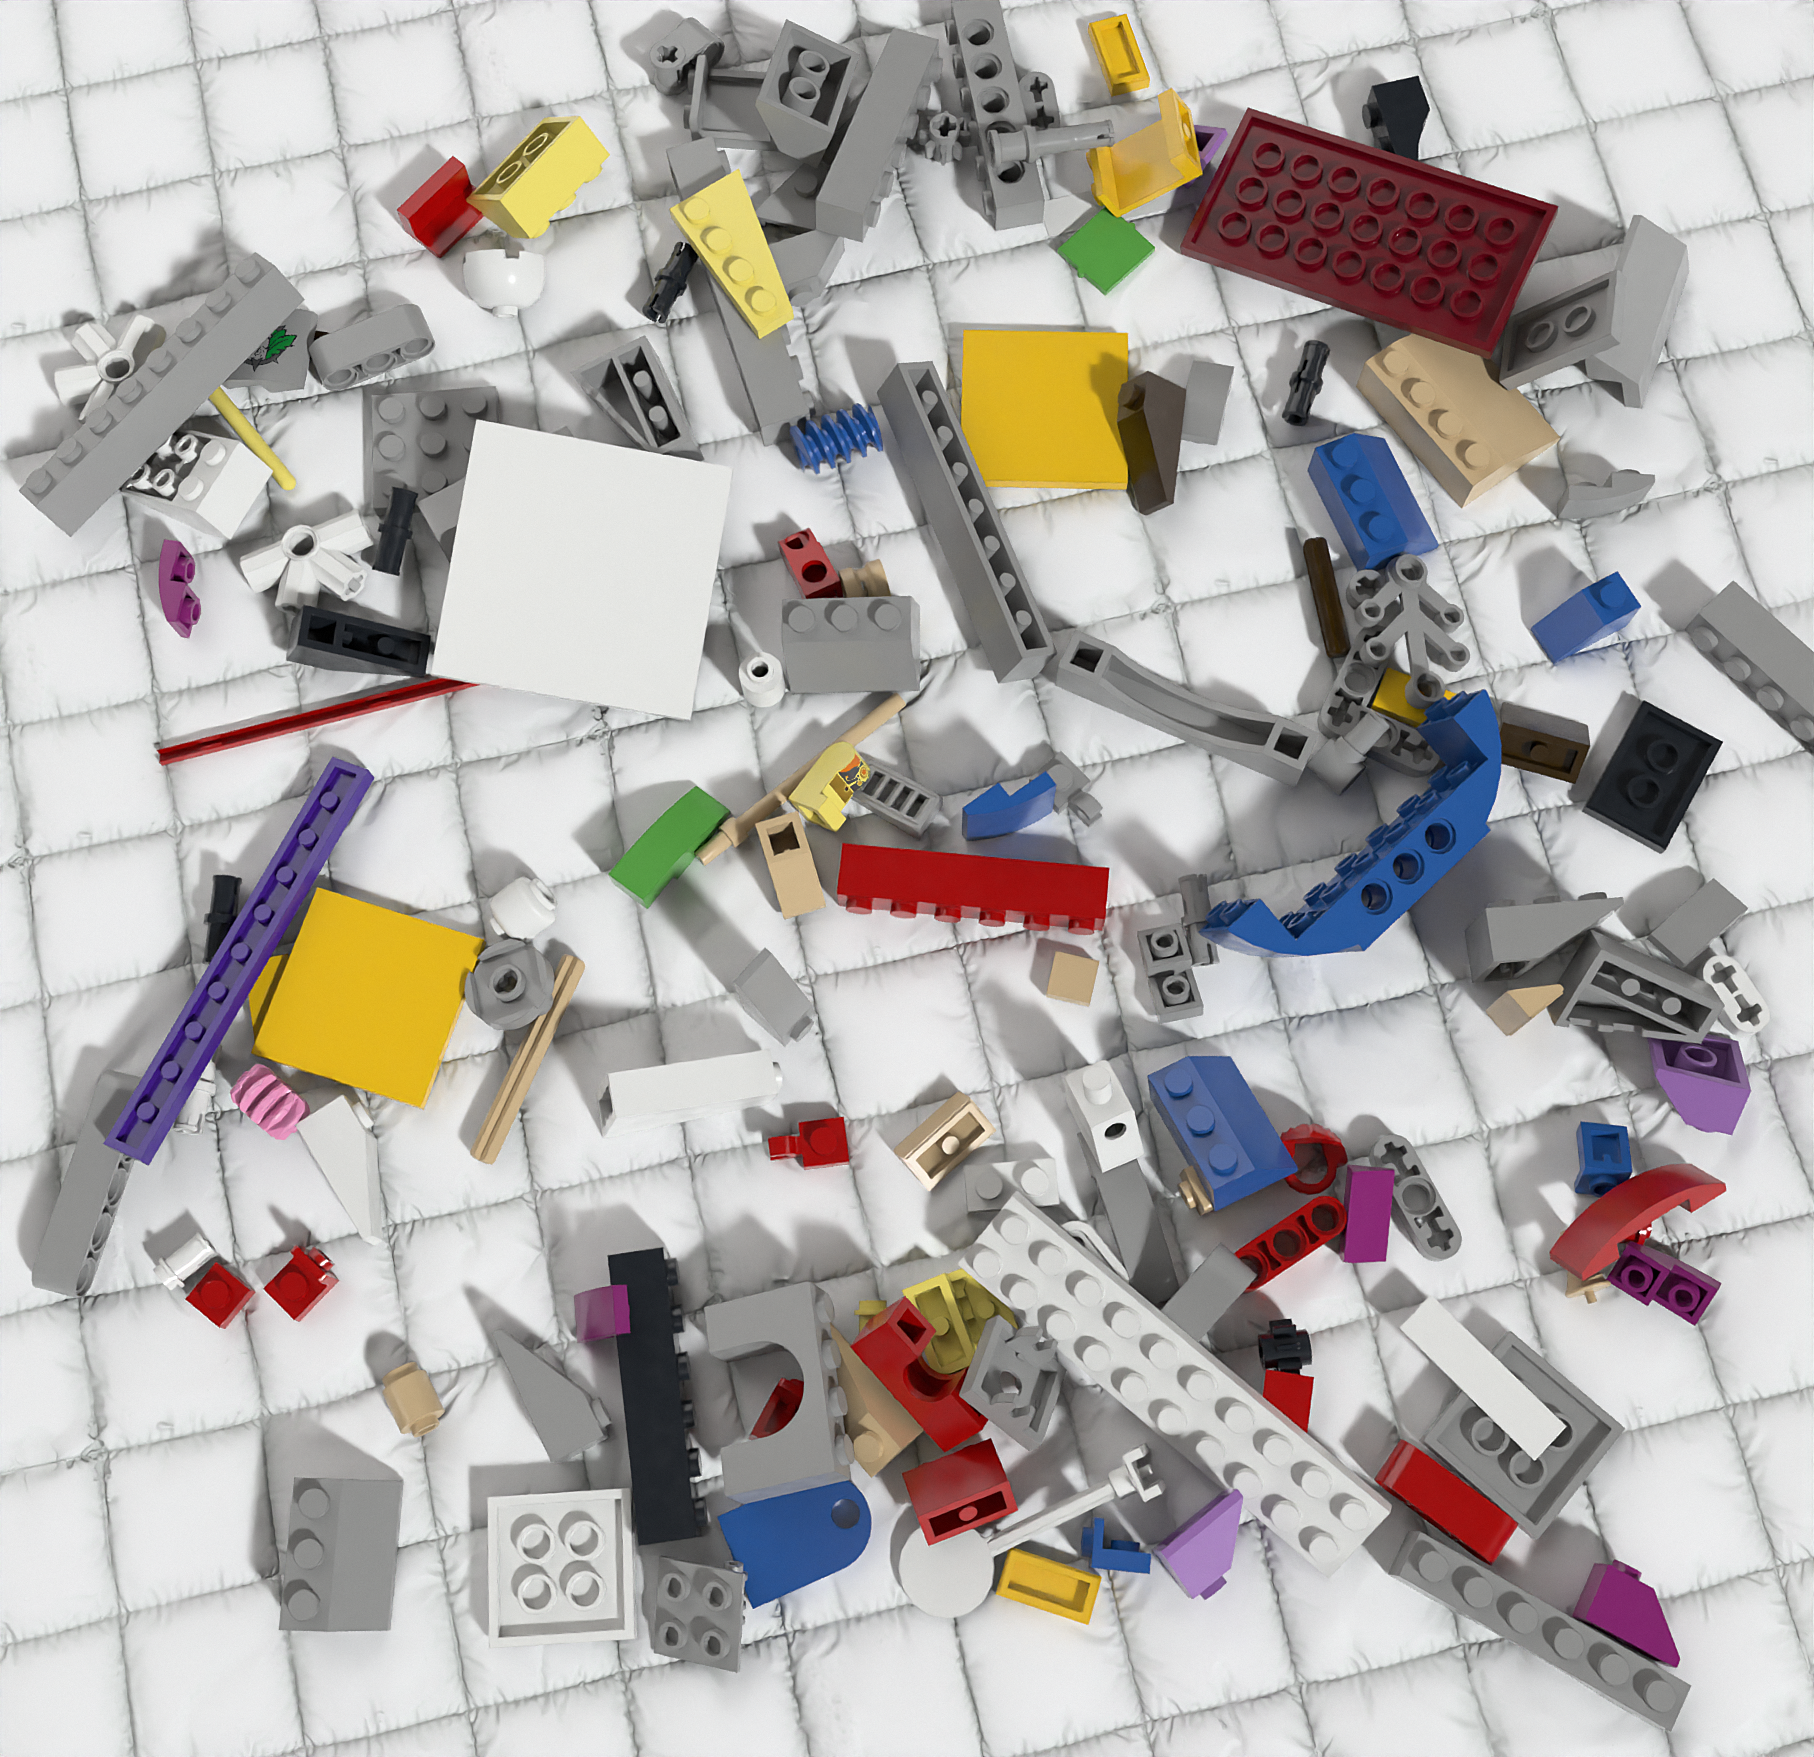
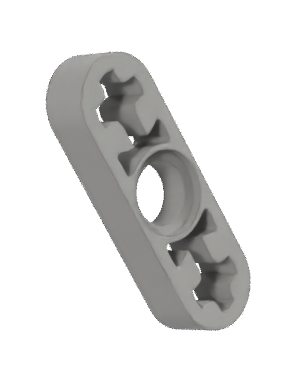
M1389 1134L1382 1137L1370 1150L1369 1161L1371 1167L1395 1169L1394 1178L1400 1175L1393 1163L1384 1164L1381 1159L1386 1153L1384 1146L1388 1145L1392 1151L1399 1149L1402 1152L1403 1156L1398 1160V1165L1403 1174L1410 1168L1415 1174L1405 1178L1396 1186L1394 1185L1392 1205L1417 1250L1423 1257L1431 1261H1443L1452 1257L1461 1246V1232L1412 1144L1406 1138L1397 1134ZM1417 1185L1426 1192L1427 1204L1423 1210L1415 1211L1405 1205L1402 1194L1406 1186ZM1435 1210L1439 1217L1433 1218L1430 1222L1437 1233L1445 1231L1448 1234L1449 1239L1444 1242L1446 1251L1443 1252L1439 1246L1431 1248L1427 1239L1432 1236V1231L1427 1222L1418 1227L1414 1220L1421 1219Z

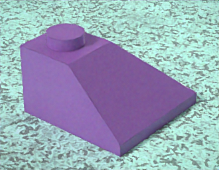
M1707 1034L1701 1044L1647 1037L1655 1077L1685 1124L1707 1133L1720 1132L1732 1135L1751 1093L1739 1042Z
M1238 1489L1222 1491L1152 1549L1188 1598L1194 1599L1200 1594L1206 1600L1227 1583L1222 1575L1231 1569L1243 1503V1495Z

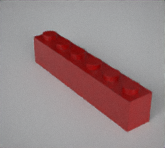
M842 843L837 900L839 906L846 907L845 910L854 914H871L872 909L890 911L891 916L904 919L915 918L918 913L934 915L935 920L947 923L960 922L961 918L979 919V924L990 927H1001L1005 925V922L1023 923L1025 929L1033 931H1047L1050 929V926L1068 927V932L1072 934L1092 935L1094 930L1102 931L1104 927L1110 868Z

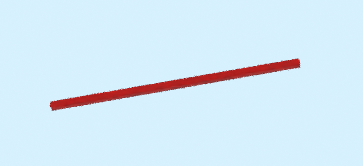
M439 678L157 750L160 754L159 763L163 766L467 689L480 684Z

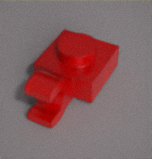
M844 1117L798 1122L800 1136L768 1138L771 1161L802 1157L804 1170L849 1165Z

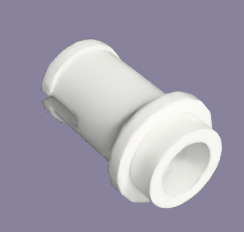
M197 1232L191 1240L167 1259L164 1257L158 1259L160 1264L153 1270L168 1289L173 1290L178 1285L182 1288L186 1285L184 1280L212 1257L218 1255V1253L200 1232Z

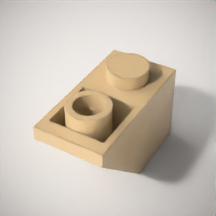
M798 811L755 823L784 920L825 908V899Z

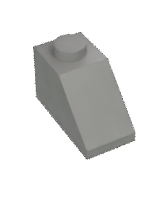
M819 230L806 232L768 245L790 304L795 307L806 305L812 299L821 296L845 251L844 237Z

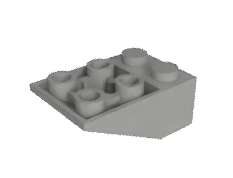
M1594 892L1579 896L1578 901L1561 902L1560 896H1546L1533 900V904L1516 905L1515 900H1498L1487 905L1488 908H1485L1464 931L1472 983L1518 979L1586 935L1590 929L1594 930L1624 904L1623 897L1607 898L1604 892Z

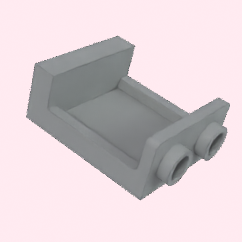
M698 55L696 70L690 69L688 75V92L692 95L691 104H685L683 114L684 128L690 129L692 141L713 136L717 148L780 152L755 106L766 72L711 69L708 67L706 55Z

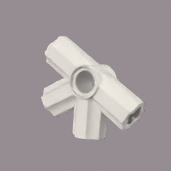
M137 314L136 317L130 318L118 343L100 322L97 324L86 323L76 330V335L71 344L85 360L86 364L57 368V371L54 372V379L59 398L64 406L86 403L78 418L82 426L86 423L89 414L95 409L102 407L116 393L119 384L131 377L146 362L148 355L153 350L162 346L167 336L165 329L150 318Z
M357 508L312 528L307 525L294 526L287 530L282 540L240 557L239 563L244 576L255 593L279 584L276 608L279 611L296 616L303 605L317 606L321 585L343 601H347L352 597L355 598L364 588V582L368 573L364 568L348 558L347 555L374 545L373 537L362 513ZM313 546V549L308 554L301 556L304 549Z

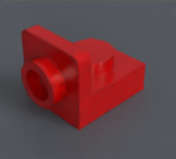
M295 1245L290 1251L294 1257L263 1288L293 1320L298 1322L340 1281L330 1271L335 1264L316 1246L309 1250Z

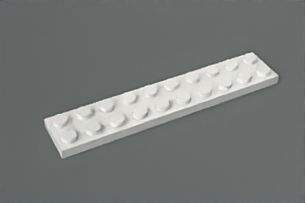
M1018 1191L1012 1195L958 1262L962 1269L1028 1325L1043 1329L1042 1336L1046 1340L1055 1339L1058 1342L1057 1349L1224 1491L1238 1489L1243 1495L1242 1506L1328 1579L1391 1513V1503Z

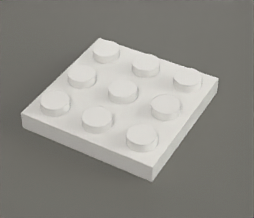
M633 1488L487 1497L489 1649L637 1638Z

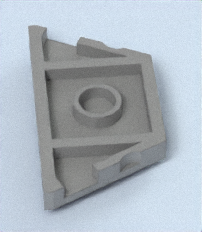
M854 114L833 134L817 168L803 163L755 210L761 227H766L767 222L788 227L789 233L796 235L816 230V199Z

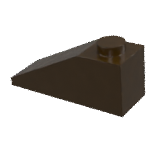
M1146 371L1121 385L1118 394L1119 407L1117 415V425L1139 512L1145 516L1174 504L1187 389L1150 371Z

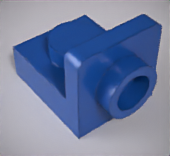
M1580 1121L1576 1131L1580 1171L1574 1182L1575 1192L1600 1198L1619 1184L1630 1179L1633 1172L1627 1126Z
M1094 1517L1092 1518L1091 1527L1082 1528L1080 1555L1081 1557H1089L1088 1568L1150 1574L1151 1554L1139 1552L1140 1542L1111 1540V1548L1103 1549L1104 1518Z

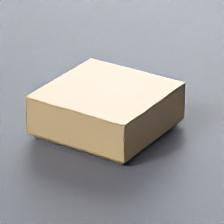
M1056 951L1046 997L1089 1007L1099 961Z

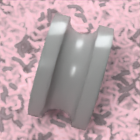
M1365 569L1358 571L1352 576L1346 589V600L1353 610H1356L1364 600L1370 598L1368 594L1361 596L1358 594L1361 584L1366 589L1371 587L1375 589L1372 598L1385 586L1386 580L1380 573Z

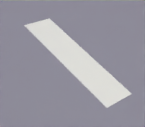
M1181 185L1121 217L1128 219L1196 203L1192 187L1187 189ZM1091 190L1045 201L1043 219L1048 236L1051 237L1079 230L1100 212L1105 205L1102 207L1098 205Z
M1432 1295L1399 1327L1534 1461L1567 1427Z

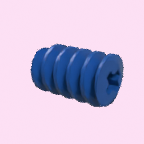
M854 404L852 406V418L843 408L836 411V423L827 414L821 416L820 429L812 420H808L805 422V435L795 425L789 428L794 452L803 473H805V466L809 465L816 475L820 474L821 460H825L831 469L836 468L837 454H840L847 464L851 463L852 449L854 448L865 458L867 457L868 443H872L878 452L883 451L880 428L869 404H867V412L861 404Z

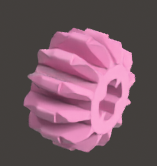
M255 1064L248 1072L245 1071L236 1081L238 1083L230 1090L231 1099L240 1110L271 1137L278 1140H285L292 1132L295 1133L297 1131L295 1125L310 1114L307 1102L290 1085L265 1065Z

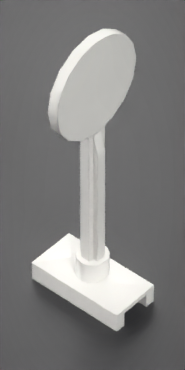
M1146 1443L1122 1455L1125 1465L1109 1472L1108 1479L988 1537H983L977 1529L973 1528L928 1546L921 1527L909 1536L901 1550L899 1575L903 1590L914 1606L930 1616L950 1619L967 1615L984 1601L992 1587L995 1568L994 1556L1117 1496L1122 1500L1138 1492L1145 1502L1162 1494L1167 1488L1163 1478L1149 1484L1147 1476L1154 1473L1150 1464L1141 1467L1138 1459L1150 1452Z

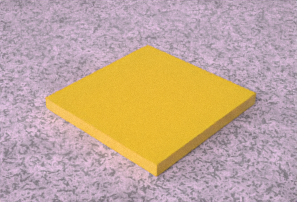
M963 330L961 429L986 487L1127 490L1128 465L1117 425V415L1119 407L1118 394L1121 385L1128 381V333Z
M317 887L251 1054L424 1110L466 999V978L469 971L474 974L480 962L477 958L484 951L487 943L484 939Z

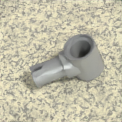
M1371 709L1345 737L1341 735L1337 740L1333 737L1327 741L1308 762L1307 768L1340 796L1365 770L1366 766L1363 764L1367 760L1365 754L1391 725L1375 710Z

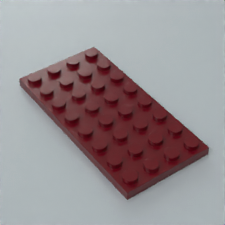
M1248 107L1180 245L1182 255L1490 360L1556 219L1559 206Z

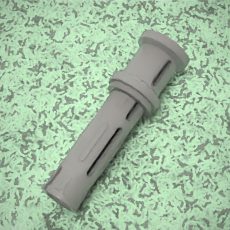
M1109 119L1102 122L1036 130L1035 127L1030 125L1022 126L1020 131L1006 133L989 130L987 142L992 168H1000L1001 163L1025 160L1027 164L1034 163L1040 155L1106 146L1113 147L1114 137H1110L1109 134L1114 133L1112 121Z

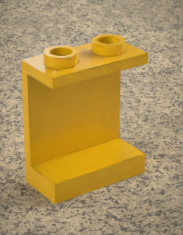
M1173 88L1157 95L1161 120L1115 143L1113 147L1091 148L1086 152V159L1094 178V183L1091 184L1093 197L1099 206L1105 205L1116 218L1203 175L1191 110Z

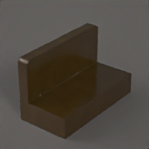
M1503 702L1500 709L1499 725L1502 745L1501 764L1576 784L1590 748L1588 726L1584 723Z

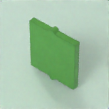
M1105 206L1058 248L1057 253L1078 271L1077 276L1079 278L1085 277L1106 296L1155 251V246L1135 229L1133 222L1128 223L1121 216L1116 218Z

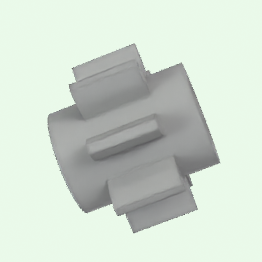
M944 111V113L934 117L928 116L927 129L920 130V144L925 146V158H933L940 162L942 166L955 159L962 160V147H969L970 132L964 131V118L957 119L954 115L949 114L948 111Z

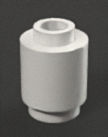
M766 652L753 653L743 660L739 668V678L747 701L757 707H770L778 703L785 692L783 670L779 660Z

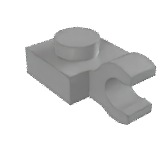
M1062 751L1029 778V782H1031L1045 771L1057 784L1053 810L1058 815L1069 807L1087 827H1091L1102 817L1100 811L1103 807L1092 795L1085 792L1090 788L1091 780Z

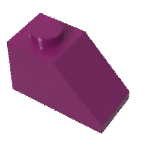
M1614 1559L1612 1565L1594 1563L1572 1617L1660 1665L1677 1668L1680 1656L1654 1588L1639 1581L1642 1575L1640 1571L1621 1561Z

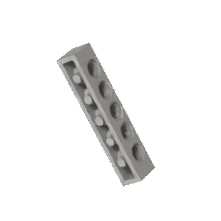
M961 0L951 2V20H945L946 38L948 45H955L957 52L952 54L955 78H962L964 87L959 89L963 113L970 112L971 121L967 122V132H970L969 144L971 147L977 146L979 155L974 157L977 180H985L986 190L982 191L984 213L986 216L992 215L995 231L1043 223L1045 199L1036 160L1034 163L1029 164L1025 160L1001 163L1000 168H992L988 154L987 137L989 130L1006 133L1020 131L1022 126L1028 125L1000 1ZM1004 180H1011V181H1014V182L1007 183V182H1003V181H1004Z

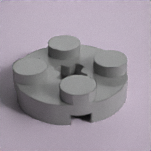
M509 939L491 945L477 958L481 962L476 967L474 974L469 971L466 978L465 998L469 1009L487 1025L496 1030L521 1028L531 1023L538 1016L546 1014L553 1005L554 971L552 965L544 954L534 946L527 945L523 941ZM513 976L517 980L514 990L510 993L502 992V987L508 985V977Z

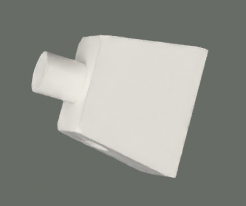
M1101 1060L1068 1074L1064 1078L1067 1105L1101 1172L1104 1173L1143 1156L1144 1150L1135 1112L1109 1062ZM1115 1124L1117 1135L1105 1136L1106 1129Z

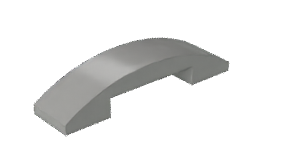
M1115 1124L1106 1129L1105 1136L1117 1135ZM1077 1133L1091 1178L1094 1177L1121 1256L1122 1265L1127 1271L1129 1285L1153 1305L1170 1300L1180 1287L1164 1233L1137 1158L1102 1173L1082 1133Z

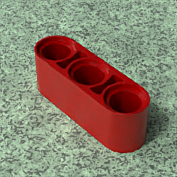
M1331 1196L1314 1198L1234 1252L1233 1254L1239 1259L1252 1261L1258 1273L1256 1281L1252 1282L1242 1294L1256 1291L1337 1236L1345 1228L1347 1222V1212L1343 1204ZM1322 1208L1331 1214L1333 1226L1330 1231H1322L1313 1224L1311 1218L1313 1209ZM1284 1233L1293 1239L1295 1243L1293 1256L1284 1257L1275 1250L1273 1239L1276 1234Z
M1400 1439L1374 1478L1375 1482L1470 1554L1490 1566L1493 1565L1518 1526L1517 1522L1508 1514L1405 1440Z

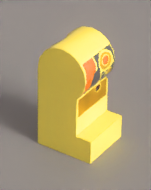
M849 742L835 743L823 752L788 799L807 821L837 832L846 820L841 813L842 809L853 796V792L862 788L870 777L869 765Z

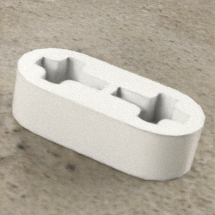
M1717 955L1708 959L1698 968L1696 978L1711 984L1724 1003L1725 1007L1718 1018L1731 1034L1746 1038L1755 1035L1767 1026L1770 1020V1010L1767 1003L1735 959L1727 955ZM1724 970L1728 978L1725 979L1724 983L1719 982L1715 984L1711 976L1714 975L1715 971L1721 972ZM1750 1008L1755 1016L1750 1019V1022L1744 1021L1741 1023L1737 1015L1742 1010Z

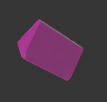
M1347 1164L1343 1204L1347 1212V1222L1340 1234L1338 1254L1342 1262L1366 1263L1386 1261L1395 1169Z

